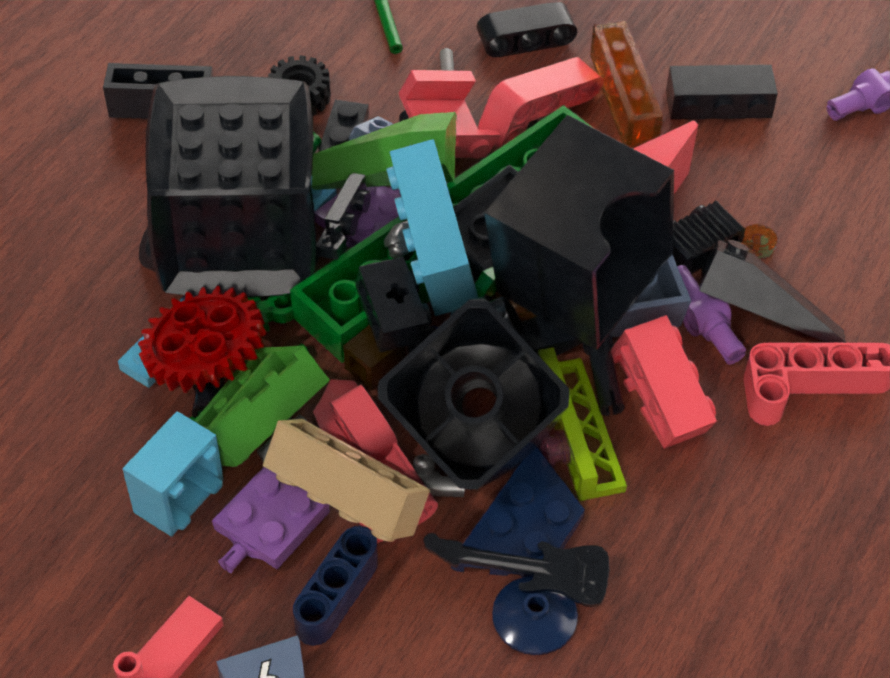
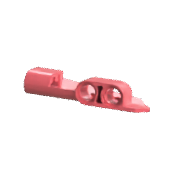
M330 379L323 396L313 411L319 428L426 487L398 446V440L393 430L362 385L358 386L355 380ZM431 493L428 495L418 525L429 519L438 508V503ZM377 538V543L383 542V540Z

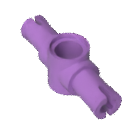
M871 68L861 73L854 81L850 92L827 102L829 116L834 121H837L857 110L863 112L870 108L875 114L888 110L890 108V71L880 74L876 69Z
M686 265L677 266L691 299L683 320L687 331L694 337L702 334L707 341H712L727 364L731 365L738 362L745 356L746 348L730 328L732 315L728 302L699 291L700 286Z

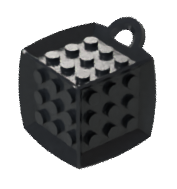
M216 76L174 80L158 83L154 86L147 121L145 153L148 226L140 243L139 260L142 266L156 272L162 291L185 295L189 291L193 296H198L202 287H205L207 294H211L217 286H220L223 294L230 288H234L236 295L244 292L247 297L280 295L290 293V289L314 274L316 228L311 187L314 130L308 84L303 81L270 77Z

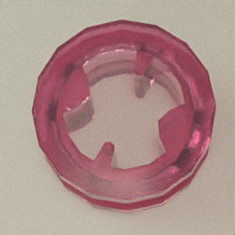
M557 429L554 435L548 434L541 443L542 454L552 467L558 461L563 465L570 463V451L566 435L562 429Z

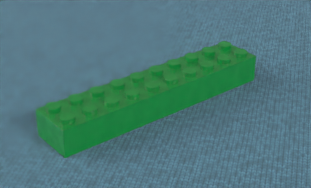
M564 105L456 177L454 182L447 183L453 207L508 165H511L519 172L567 115L588 126L590 125ZM398 216L346 251L338 260H333L290 289L293 318L341 363L344 362L343 345L369 325L356 290L359 266L393 259L389 255L388 247L385 248L384 239L394 225L407 221V219L400 221ZM416 250L403 255L409 270H413L411 261L418 260ZM425 283L419 284L418 295L421 303H428L430 301Z

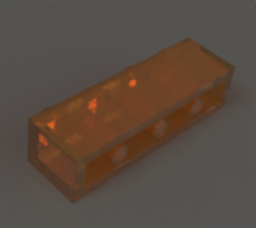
M621 21L593 25L590 57L596 73L604 79L602 89L623 144L634 149L660 136L663 114L627 22Z

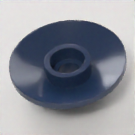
M534 576L516 579L507 584L498 593L494 601L492 620L497 634L509 647L524 654L544 655L560 649L571 639L576 629L578 614L575 602L560 593L552 591L537 593L521 592L518 589L519 583H527L533 580ZM538 605L541 606L543 610L539 612L531 611L528 606Z

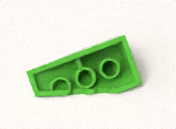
M456 113L419 114L315 153L313 155L312 189L343 188L349 175L353 173L365 175L366 187L391 186L386 168L393 167L389 151L434 139L445 181L454 182Z

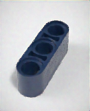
M353 526L344 531L293 604L295 633L304 644L314 646L325 643L333 635L375 573L378 566L377 538L371 534L369 528ZM357 550H362V551L367 552V553H365V554H363V555H353V554H351L352 552L357 551ZM334 582H340L345 584L340 588H331L328 586L329 584H332ZM311 615H318L322 617L320 620L316 622H309L304 620L306 617Z

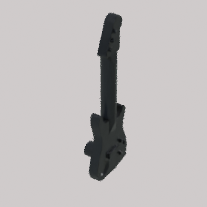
M428 533L423 539L424 547L429 552L455 568L459 566V563L534 575L533 580L527 583H519L518 589L524 593L552 591L560 593L571 601L585 607L600 606L606 594L610 571L609 556L603 547L584 545L570 549H560L541 541L537 544V548L542 551L544 557L543 559L464 547L460 541L441 539L434 533Z

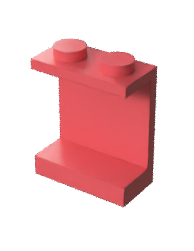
M411 70L398 93L408 117L411 118L419 114L455 112L457 115L455 158L479 159L487 157L501 134L498 129L478 130L465 102V98L476 82L472 72Z

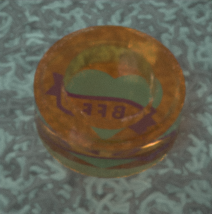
M749 225L745 228L742 244L750 249V253L756 255L760 260H764L774 254L777 235L771 228L765 225Z

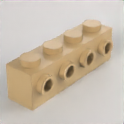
M304 419L281 420L277 422L263 463L265 468L276 473V479L280 482L302 488L307 491V497L311 500L333 506L339 510L338 514L342 518L364 524L372 529L371 534L388 542L414 536L430 493V489Z

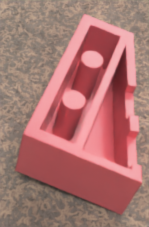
M667 315L624 330L611 349L614 364L619 362L628 377L624 379L623 384L628 392L633 390L638 392L645 405L641 407L640 411L664 449L706 433L717 422L715 406L710 397L704 395L698 382V370L691 360L688 361L682 348L681 334L676 326L671 325Z

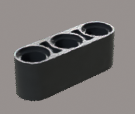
M551 2L489 13L481 17L476 26L484 49L491 57H504L564 46L571 43L578 33L567 6L562 2Z

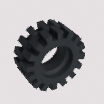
M299 55V60H294V56H290L287 63L282 59L278 61V67L272 66L268 77L303 81L308 84L312 116L317 115L316 109L322 112L325 109V104H329L331 96L328 68L325 69V64L322 62L317 64L316 58L313 57L306 61V56Z

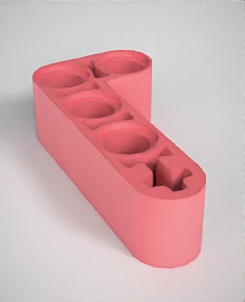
M579 57L500 82L491 92L479 121L478 130L498 129L501 135L495 146L499 149L526 131L529 122L548 116L563 105L571 108L590 101L601 90L604 79Z
M759 343L755 345L750 351L743 379L750 417L761 425L769 426L778 423L783 417L789 394L885 393L890 390V344Z

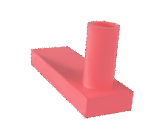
M188 596L137 654L134 652H123L115 658L113 667L116 678H179L224 626L222 617L191 596Z

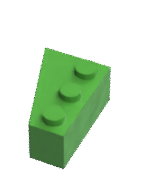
M304 346L254 349L258 358L256 360H245L247 370L241 371L237 369L233 374L234 380H228L195 419L194 422L216 434L221 466L237 467L246 461L250 454L274 433L278 421L288 420L330 381Z

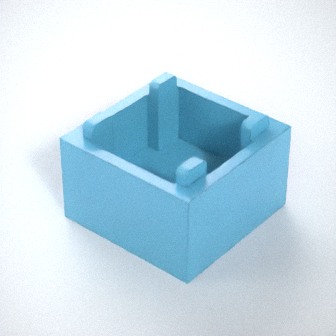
M178 411L122 468L133 512L171 537L178 529L184 530L191 522L190 516L211 493L216 494L222 488V481L224 480L216 434Z

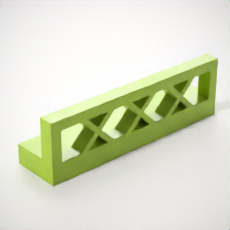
M553 347L538 350L539 357L565 384L563 374L575 372L578 383L573 390L569 388L568 408L554 426L578 500L584 501L626 492L627 485L582 359L577 358L558 362ZM573 401L588 408L589 414L584 421L578 419ZM584 433L600 441L601 445L596 453L589 451ZM595 465L610 472L613 481L597 484L598 475Z

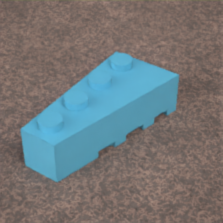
M434 139L389 151L393 167L386 168L392 190H400L401 197L394 200L400 221L408 220L409 228L402 230L408 252L416 250L418 260L411 261L416 283H425L434 314L438 316L460 308L469 299H478L436 145Z

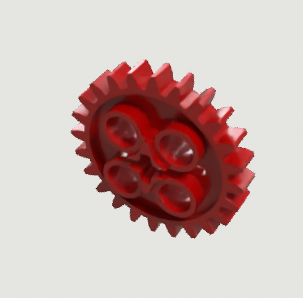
M217 286L211 294H207L205 287H202L198 296L193 297L188 291L185 294V300L182 302L175 298L171 299L172 308L160 307L161 317L148 319L152 328L143 329L141 333L144 340L138 342L142 351L139 353L143 365L149 377H154L159 386L166 383L169 390L173 391L180 385L183 392L187 393L192 385H197L199 392H203L206 383L212 382L218 388L220 386V378L224 376L231 381L234 380L232 371L235 369L246 371L247 367L244 361L256 360L258 358L254 349L264 347L261 337L266 335L263 326L265 322L255 301L248 300L246 293L243 292L236 295L234 288H230L223 294L220 286Z

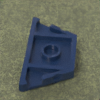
M536 448L522 460L462 546L543 559L544 555L542 551L538 550L537 544L543 541L555 548L563 549L583 520L585 509L541 451ZM459 563L457 568L451 566V569L458 572H464V567L490 569V575L507 576L509 574H518L522 578L534 576Z

